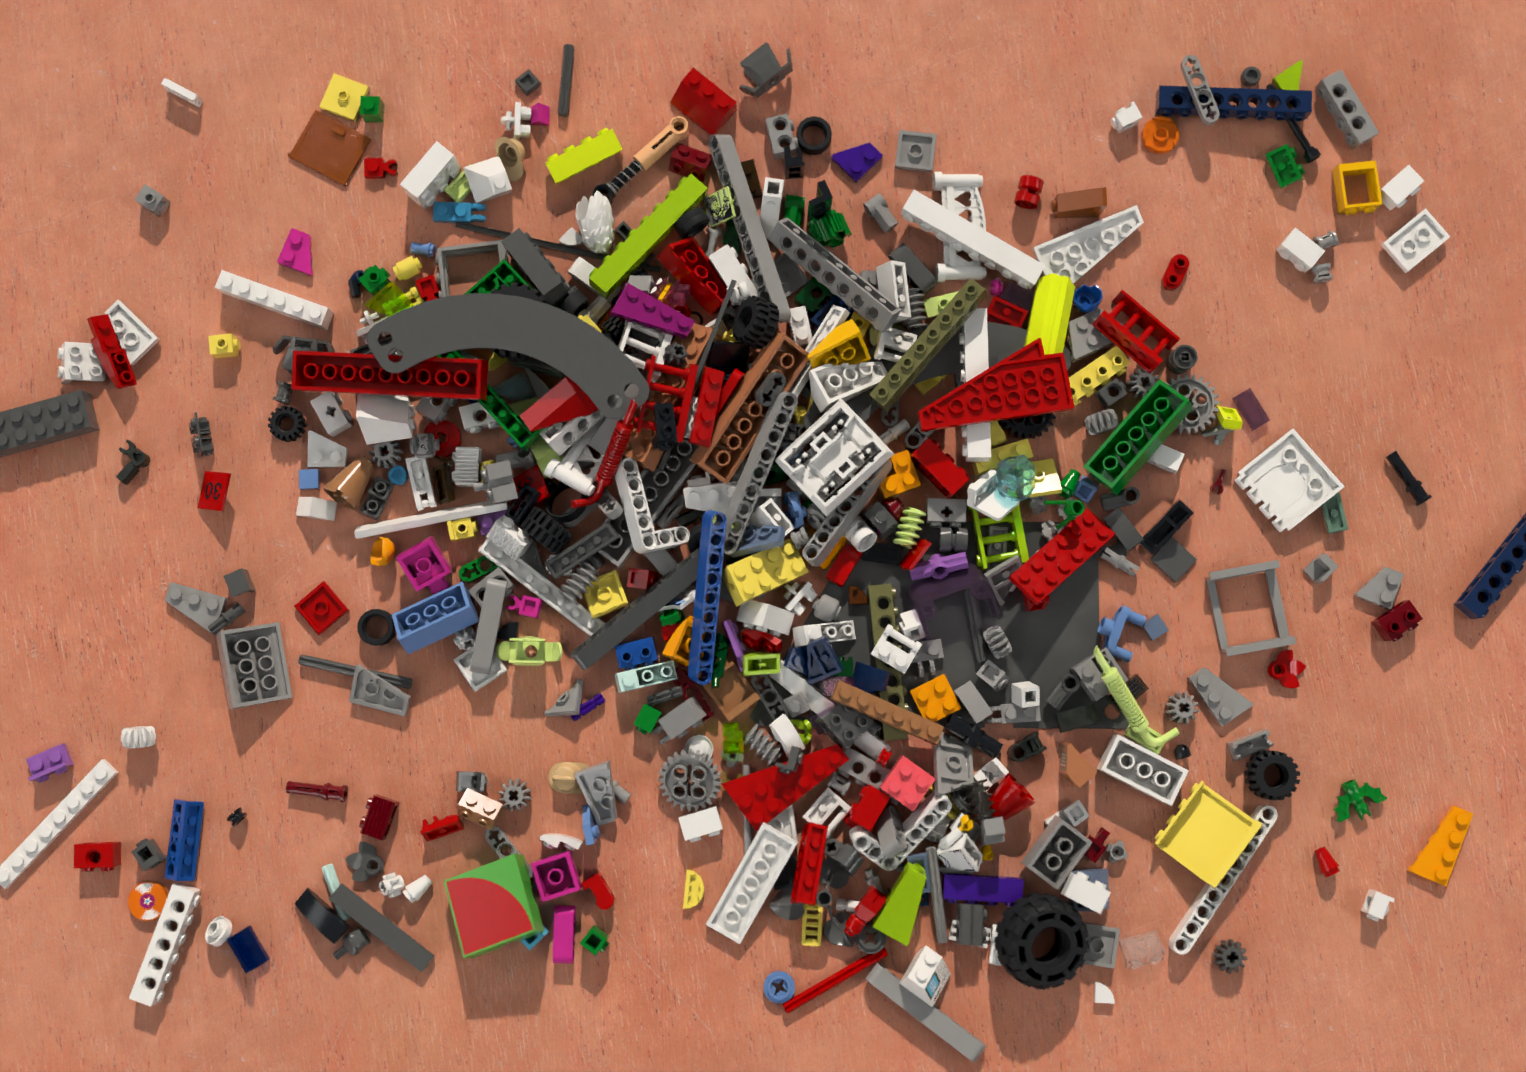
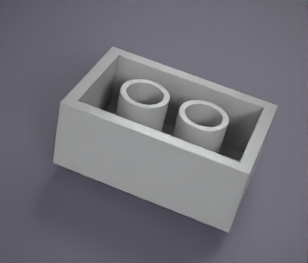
M1055 815L1021 863L1058 890L1090 847L1092 841Z

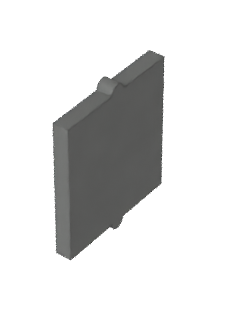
M1171 537L1150 560L1171 580L1177 582L1184 573H1188V569L1197 559Z

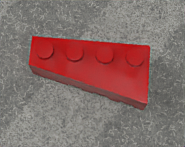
M694 236L668 244L657 258L709 315L718 313L726 296L727 287Z

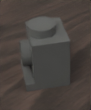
M146 838L136 844L137 848L131 851L143 871L150 870L167 859V856L163 854L154 839L147 840Z

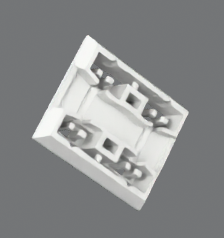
M840 399L774 461L827 517L890 459L894 453ZM841 413L845 416L843 419H840L836 425L831 427V430L827 434L822 432L819 436H817ZM842 425L843 428L837 432V426ZM812 439H814L810 443L811 448L807 452H804L802 454V457L798 458L795 461V463L792 466H790L788 462L794 456H796ZM877 452H879V454L876 457H874V462H869L856 476L854 475L866 462H868ZM866 453L870 454L871 456L864 461V455ZM803 458L808 459L804 464H800ZM851 478V480L838 491L837 496H832L826 503L824 502L840 486H842L847 480ZM834 487L835 489L828 494V488Z

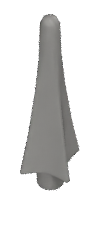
M872 868L865 870L864 872L867 876L865 881L869 887L872 885L883 893L877 873L874 874Z

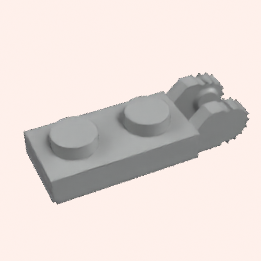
M1014 703L989 706L992 712L1000 710V718L986 719V723L1001 722V724L1041 721L1040 706L1021 708Z

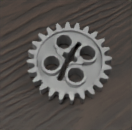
M1186 373L1184 379L1178 375L1177 381L1170 378L1171 384H1166L1177 392L1181 388L1187 389L1189 394L1184 396L1187 399L1190 398L1193 390L1197 391L1191 401L1193 409L1190 411V413L1196 415L1197 419L1190 421L1185 417L1176 427V429H1179V435L1182 434L1183 430H1186L1187 435L1190 434L1191 430L1197 434L1198 428L1205 431L1204 424L1211 426L1212 423L1209 419L1215 420L1216 416L1213 413H1218L1219 411L1218 408L1214 407L1220 404V401L1214 400L1218 398V394H1212L1215 387L1209 388L1210 381L1203 383V377L1196 380V374L1193 375L1192 379L1189 378L1188 373ZM1203 397L1206 403L1198 404L1196 398Z
M682 749L680 755L674 752L673 758L669 756L667 762L663 763V768L659 771L661 776L658 778V781L662 782L659 789H665L662 796H669L667 802L673 800V807L680 804V810L687 806L688 812H690L692 807L698 811L699 805L704 809L707 803L711 805L713 802L712 798L716 799L718 796L717 792H720L721 787L719 785L722 782V779L719 778L721 772L716 771L718 765H711L713 758L706 760L707 754L701 757L700 750L693 754L692 749L689 750L688 754ZM689 764L692 765V771H691V782H692V785H691V796L688 795V789H689V779H688V775H689ZM682 768L685 772L679 773L676 769ZM701 769L704 774H698L695 770ZM680 786L684 788L685 791H679L676 787ZM695 788H702L704 792H698Z

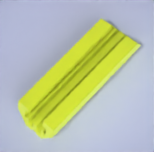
M1051 273L1038 278L1024 347L1041 338L1044 355L1063 352L1075 286L1069 277Z

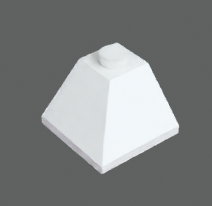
M499 156L463 167L476 203L512 193L511 184Z

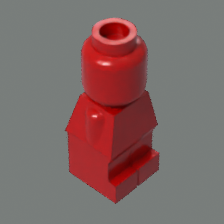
M871 885L855 907V913L846 921L845 933L851 937L860 934L866 923L875 917L884 905L886 895Z

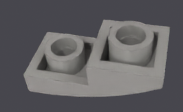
M971 681L954 690L976 724L993 714Z

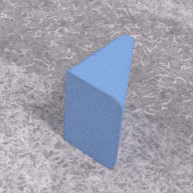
M1082 475L1076 486L1074 496L1089 503L1099 484Z

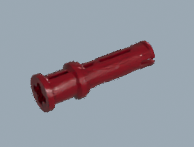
M288 781L286 793L322 797L326 801L334 799L344 803L348 795V786H333L331 783L316 785Z

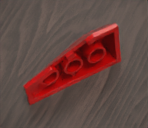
M566 376L520 416L528 429L533 432L553 426L556 423L568 422L581 416H589L599 409L590 397L574 381Z

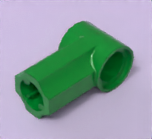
M786 196L785 218L788 217L799 227L801 214L804 211L805 197Z

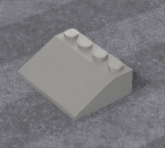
M279 622L224 630L216 634L229 710L292 698Z

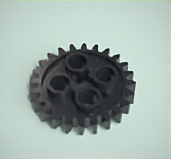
M1052 413L1037 415L1039 418L1037 424L1032 421V416L1020 417L1018 423L1014 419L1000 420L998 423H1005L1003 430L1009 428V435L1016 432L1015 438H1019L1022 434L1024 440L1028 438L1029 434L1030 439H1034L1035 434L1038 437L1042 436L1041 430L1048 432L1046 425L1053 426L1050 419H1056V416Z

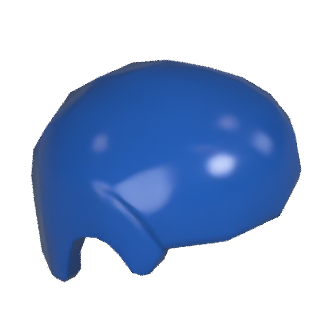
M1086 284L1082 285L1074 291L1072 301L1074 307L1084 313L1096 310L1103 298L1102 290L1097 285L1092 287Z

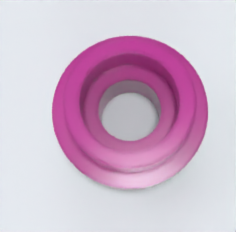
M996 278V280L991 281V295L999 297L1000 293L1003 294L1004 284L1000 282V278Z

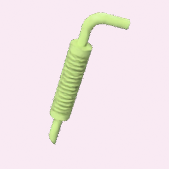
M1096 645L1093 654L1103 670L1101 678L1133 731H1140L1144 740L1152 746H1161L1178 736L1180 733L1176 727L1158 738L1150 735L1146 728L1149 725L1147 718L1117 668H1110Z

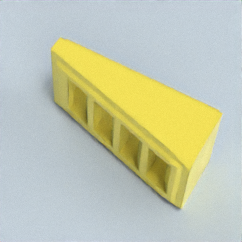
M805 904L803 905L801 945L821 946L823 908L817 904L814 906ZM807 910H816L818 914H807ZM806 919H818V922H806ZM806 927H817V931L806 930ZM806 935H816L817 939H808Z

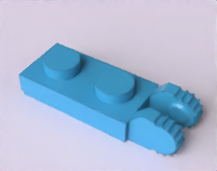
M434 202L433 221L445 223L485 222L486 217L484 215H472V211H485L486 205L478 203Z

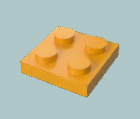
M945 674L909 691L921 716L930 721L936 722L962 709Z

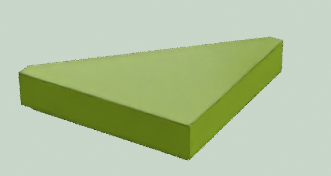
M1302 59L1272 79L1278 90L1299 89L1303 65Z

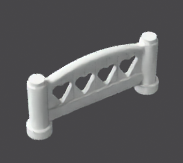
M933 172L932 189L933 191H941L942 206L957 215L966 210L970 211L971 223L986 231L985 212L978 188L983 185V176H979V174H942V172ZM968 192L971 196L969 199L971 206L966 207L955 199ZM943 241L944 263L936 264L935 278L937 282L969 280L970 278L982 280V278H986V267L981 266L980 260L966 261L957 255L960 251L953 248L951 243Z
M603 416L572 445L561 462L553 458L547 465L544 475L551 479L553 477L585 496H591L595 490L593 482L596 481L595 477L604 455L601 454L599 459H594L588 448V443L606 417ZM592 461L595 463V466L590 468L591 472L589 474H584L578 462Z

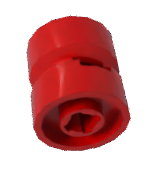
M1032 175L1021 176L1018 184L1019 191L1016 192L1014 204L1025 209H1037L1040 200L1038 194L1042 192L1044 181Z

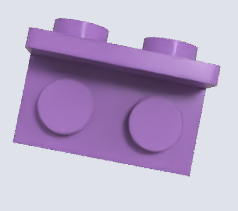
M66 743L26 759L32 774L28 779L38 783L50 779L49 775L51 774L59 775L68 771V767L74 765Z

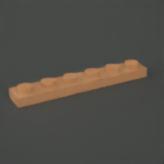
M840 680L836 682L830 698L835 702L933 745H938L944 726Z

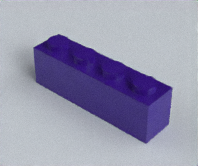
M943 873L942 897L949 903H958V900H966L967 904H978V901H986V905H997V902H1003L1005 906L1012 907L1014 901L1021 897L1023 898L1024 880L1019 877Z

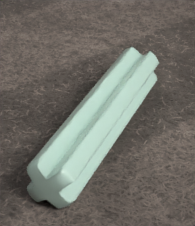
M331 863L323 866L322 871L332 895L340 886L334 866ZM335 905L338 916L343 921L350 918L347 913Z

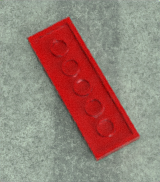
M1086 508L1081 515L1077 516L1075 520L1069 523L1010 575L1009 580L1037 606L1109 542L1115 533Z

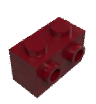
M1404 600L1371 623L1384 641L1395 642L1403 637L1402 633L1406 630L1411 631L1418 627V622L1423 618L1410 600Z

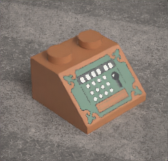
M1062 742L1060 744L1059 772L1062 775L1061 780L1068 787L1081 788L1097 772L1071 743Z

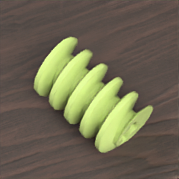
M906 506L909 510H903L902 514L906 517L900 518L903 524H899L897 527L901 531L895 533L899 539H893V543L912 549L911 545L918 544L913 538L920 537L915 532L922 531L918 524L924 523L920 516H927V514L916 508Z

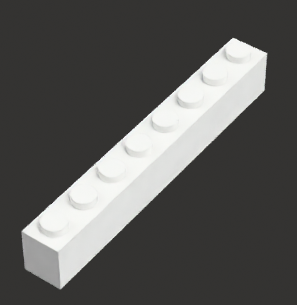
M913 190L900 213L906 221L918 224L925 232H932L939 240L951 243L952 247L956 250H963L968 253L970 258L982 261L991 270L996 269L1001 272L1003 277L1015 280L1024 289L1028 288L1031 290L1046 266L916 190Z
M977 308L962 325V333L959 334V344L963 345V351H960V363H963V370H960V381H964V383L989 369L987 308ZM990 422L962 426V437H965V444L962 445V456H966V462H989L991 459Z

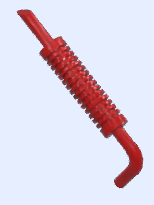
M634 399L630 402L624 420L617 421L595 477L598 482L596 490L587 498L572 500L571 506L573 508L594 504L602 496L605 486L612 484L634 429L631 421L638 406Z

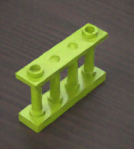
M1015 486L1008 487L1005 492L1017 497ZM966 499V508L971 513L978 550L976 563L978 567H981V571H985L988 568L987 563L1006 561L1015 555L1019 556L1022 564L1029 560L1019 505L1003 519L996 521L990 517L978 518L977 510L968 506ZM1002 522L1011 523L1012 531L1010 533L982 537L980 526ZM1010 540L1015 542L1016 549L1013 552L985 556V544Z

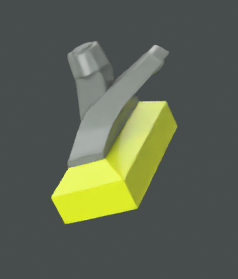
M1217 406L1219 411L1216 415L1219 423L1216 427L1201 432L1202 436L1215 435L1213 443L1221 445L1227 433L1241 429L1243 421L1234 408Z

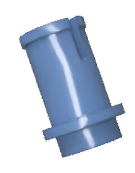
M412 242L411 254L427 255L428 258H431V256L436 254V246L432 243Z

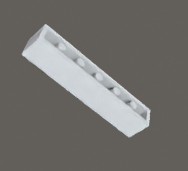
M221 270L215 288L223 294L324 330H328L334 315L327 307Z

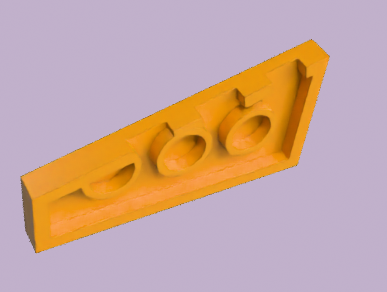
M1451 806L1438 825L1439 828L1434 835L1430 836L1427 845L1418 853L1417 859L1413 865L1409 866L1407 871L1442 886H1447L1473 813L1457 806Z

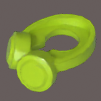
M790 719L791 723L797 726L798 729L805 730L804 734L798 733L803 744L809 743L812 737L810 733L812 732L811 723L807 719Z

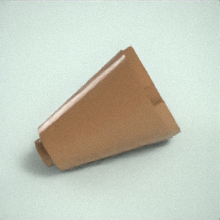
M365 456L363 458H356L323 488L325 493L336 502L344 503V507L355 511L359 506L374 470L373 462Z

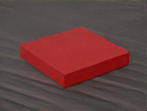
M326 581L320 583L294 605L318 635L325 632L349 611Z

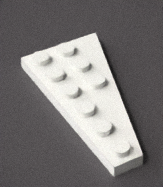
M1136 205L1035 246L1032 250L1036 260L1046 265L1042 271L1043 276L1054 273L1059 276H1067L1072 283H1075L1142 225L1144 221Z

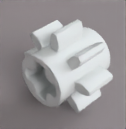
M466 627L455 633L457 637L453 638L455 645H458L459 650H470L474 647L477 633L472 627Z
M395 872L382 876L383 881L380 882L379 887L384 896L388 895L389 898L402 894L400 890L404 889V880L400 875L396 876Z

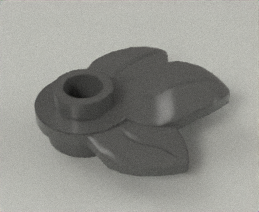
M360 842L359 852L346 857L349 866L355 870L352 876L354 881H366L371 875H378L384 869L383 859L377 856L375 847L367 842ZM372 862L378 864L376 869L372 868Z

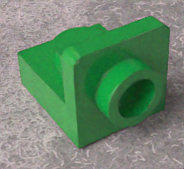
M680 609L660 611V621L663 626L673 625L685 620V615Z

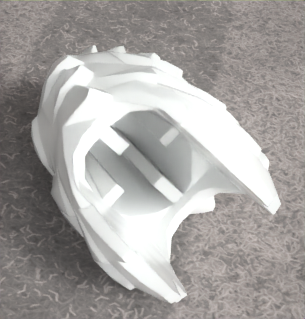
M596 191L594 196H590L589 201L586 196H583L581 202H577L575 217L585 246L595 253L608 254L614 240V218L609 200L599 191Z

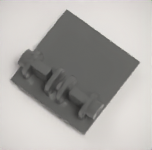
M195 412L193 418L190 419L191 423H189L190 434H194V441L192 442L193 452L197 453L198 458H200L202 453L205 456L213 455L212 437L201 438V436L211 435L209 421L206 417H201L198 421L197 412Z

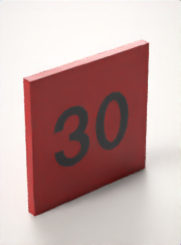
M538 464L513 478L517 495L526 483L542 493L536 504L550 496Z
M205 471L198 503L199 509L224 511L231 477L230 473Z

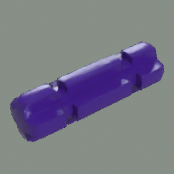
M597 694L594 696V699H590L580 705L579 715H570L572 720L580 719L582 715L584 716L597 708V705L600 706L605 703L603 695Z

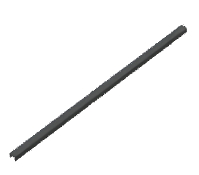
M733 279L699 363L693 394L737 281ZM672 448L665 451L659 469L664 471Z

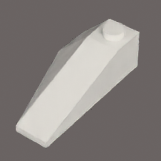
M861 362L860 364L851 365L849 363H842V365L825 364L809 371L811 397L820 413L829 410L840 399L846 402L877 386L888 372L882 362Z

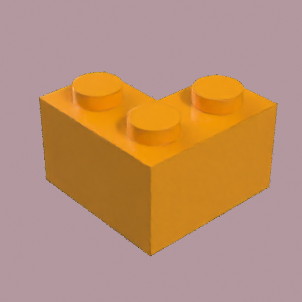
M908 449L896 453L890 458L892 463L891 469L894 475L884 478L878 487L883 500L916 490L921 486Z

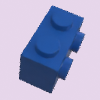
M654 637L615 646L619 668H624L625 671L636 669V665L643 664L644 667L654 665L655 661L659 660Z

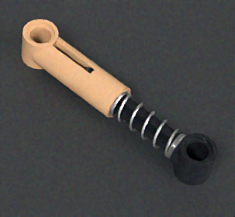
M682 116L672 118L670 124L633 156L634 161H631L628 167L625 166L623 171H619L617 177L614 176L611 182L608 181L607 184L597 185L593 190V196L596 191H599L601 194L606 193L611 205L618 190L621 191L620 188L624 185L626 186L629 180L632 181L631 178L635 175L638 176L637 173L640 170L646 171L676 143L687 138L689 134L687 120ZM683 126L684 129L681 131H676L675 127Z

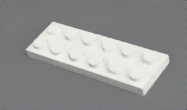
M763 822L706 925L740 944L798 841Z

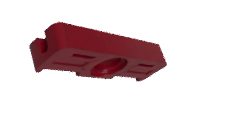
M679 665L675 668L678 679L672 681L676 687H682L685 701L688 700L686 691L689 688H694L697 691L695 698L707 714L702 718L704 722L714 715V711L710 712L712 710L705 699L702 700L703 694L695 682H691L686 670L682 669L684 666Z

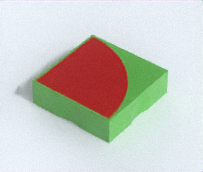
M512 854L444 880L463 958H476L497 950L505 944L521 941L545 932L537 903L532 894L531 880L524 855Z

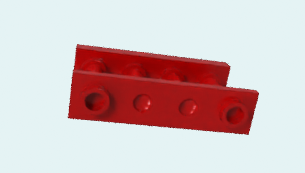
M1122 289L1112 301L1116 306L1109 314L1104 310L1092 325L1151 374L1163 361L1158 355L1164 348L1170 350L1181 338ZM1121 311L1130 317L1124 326L1115 319ZM1135 323L1144 329L1139 338L1129 331ZM1150 335L1159 342L1153 351L1144 344Z
M652 355L650 359H646L644 370L647 371L646 381L649 385V390L676 395L681 399L680 406L674 407V416L677 418V443L683 442L698 365L690 364L688 368L680 369L655 363L656 356ZM653 370L682 377V379H685L684 387L676 388L651 382ZM646 400L640 406L638 417L635 416L633 420L636 434L641 432V428L656 431L654 422L643 420L645 409L654 410V402Z

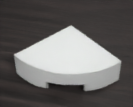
M571 227L559 239V242L567 246H579L583 244V237Z
M1094 981V1002L1115 1004L1114 996L1110 989L1104 984Z

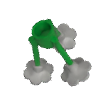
M1046 496L1031 497L1029 501V508L1032 509L1034 514L1044 512L1047 505L1059 506L1057 514L1062 516L1064 521L1055 524L1052 520H1049L1041 525L1043 529L1042 536L1047 538L1048 541L1061 531V527L1075 520L1084 511V504L1080 500H1074L1071 497L1066 500H1047Z

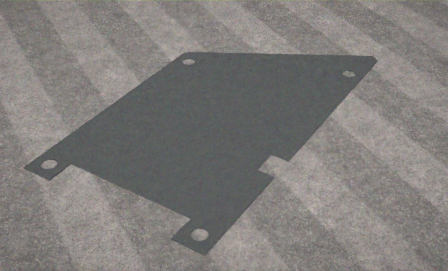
M897 521V525L903 524L901 521ZM926 521L923 524H918L922 531H916L915 533L920 537L913 538V540L916 542L918 539H926L932 543L919 562L929 560L934 554L949 556L962 553L955 552L954 549H951L950 552H939V528L930 527V524H926ZM966 521L964 525H961L962 528H967L968 531L966 557L969 568L949 572L943 579H935L931 576L912 581L910 570L908 569L905 571L899 565L863 561L861 557L843 587L829 580L819 597L820 599L822 595L826 594L840 602L839 606L842 608L836 621L832 620V622L850 620L854 622L856 639L830 643L837 657H845V661H848V657H853V673L856 662H863L875 667V659L871 655L873 640L869 604L849 605L848 586H855L861 589L868 599L867 586L891 583L892 588L896 590V599H893L894 607L898 609V618H895L896 626H899V622H901V613L915 609L924 632V638L916 641L923 642L941 639L944 658L933 659L936 675H931L927 660L921 661L924 668V677H919L916 662L911 663L904 676H901L902 684L906 685L907 695L903 696L904 703L908 704V711L921 716L909 691L945 674L953 692L963 684L971 681L988 706L1011 704V683L1030 681L1039 686L1041 721L1013 723L1014 728H1058L1054 714L1089 704H1095L1100 722L1081 728L1127 729L1129 726V722L1120 708V714L1116 719L1106 717L1105 708L1109 704L1118 706L1112 695H1105L1098 701H1091L1081 685L1072 693L1059 711L1045 701L1058 684L1061 676L1064 674L1073 675L1070 669L1093 655L1096 645L1099 648V633L1097 632L1099 626L1098 556H1100L1101 552L1109 556L1108 553L1103 551L1105 547H1108L1106 545L1049 595L1050 602L1044 610L1025 612L1023 593L1017 587L1013 592L1010 591L1002 606L997 603L989 585L984 583L985 571H981V567H978L976 563L978 550L972 521ZM1008 522L980 526L982 537L988 536V526L1008 527V533L1012 531L1011 523ZM1022 522L1029 559L1036 551L1049 542L1047 538L1042 536L1043 529L1041 525L1044 522ZM1067 523L1066 525H1064L1063 527H1061V531H1062L1069 523ZM897 529L893 532L885 544L896 545L893 543V539H899L895 533L901 530ZM1117 537V543L1108 548L1118 555L1127 556L1126 547ZM1007 541V552H1013L1016 549L1015 542ZM987 544L984 545L985 556H986ZM902 547L901 561L910 549ZM975 587L983 632L990 627L1000 626L1012 647V651L1007 656L997 659L985 642L988 660L1003 670L1009 677L1007 686L1003 690H999L998 693L976 675L985 662L979 663L976 661L964 595V588ZM880 599L878 601L879 608L887 609L888 602L885 599ZM812 609L804 625L827 622L814 616L815 609ZM887 618L880 620V626L884 629L890 624ZM887 637L886 641L892 644V640ZM898 641V645L902 647L904 644ZM787 652V654L785 655V657H784V659H783L784 662H785V660H786V657H787V655H788V652ZM798 672L800 675H802L805 679L808 680L809 676ZM890 675L887 685L893 687L896 684V678ZM828 677L813 683V685L831 698L836 682L840 680L851 685L852 677ZM1070 677L1066 679L1065 686L1071 688L1074 681ZM773 678L771 679L782 701L793 695ZM878 691L872 695L878 697ZM767 692L764 695V699L767 702H773L776 698L773 692ZM955 694L962 709L953 714L964 719L969 724L972 723L979 728H985V719L976 724ZM891 695L888 698V702L897 705V696ZM760 699L750 717L758 726H769L773 719ZM779 701L774 706H769L770 709L775 708V717H780L785 712L784 710L780 711L777 707L778 704H781ZM812 710L810 715L807 717H801L798 715L791 718L788 712L789 720L807 719L812 726H819L815 721L819 717V715H817ZM952 714L936 721L935 723L945 726L948 718ZM874 719L880 726H882L881 721Z

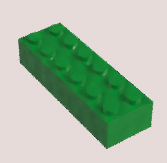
M1159 379L1083 466L1087 474L1117 496L1193 409L1190 400Z

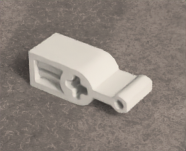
M1162 444L1147 462L1175 474L1185 454Z

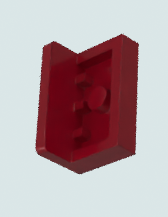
M678 143L670 157L668 170L685 177L692 174L700 182H704L706 171L712 161V155Z

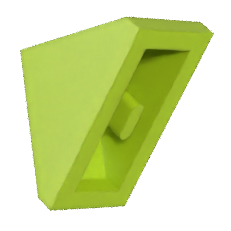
M752 652L743 656V676L780 673L779 653Z

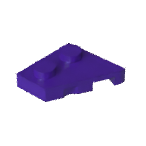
M871 143L844 150L831 156V159L855 183L883 158V155Z

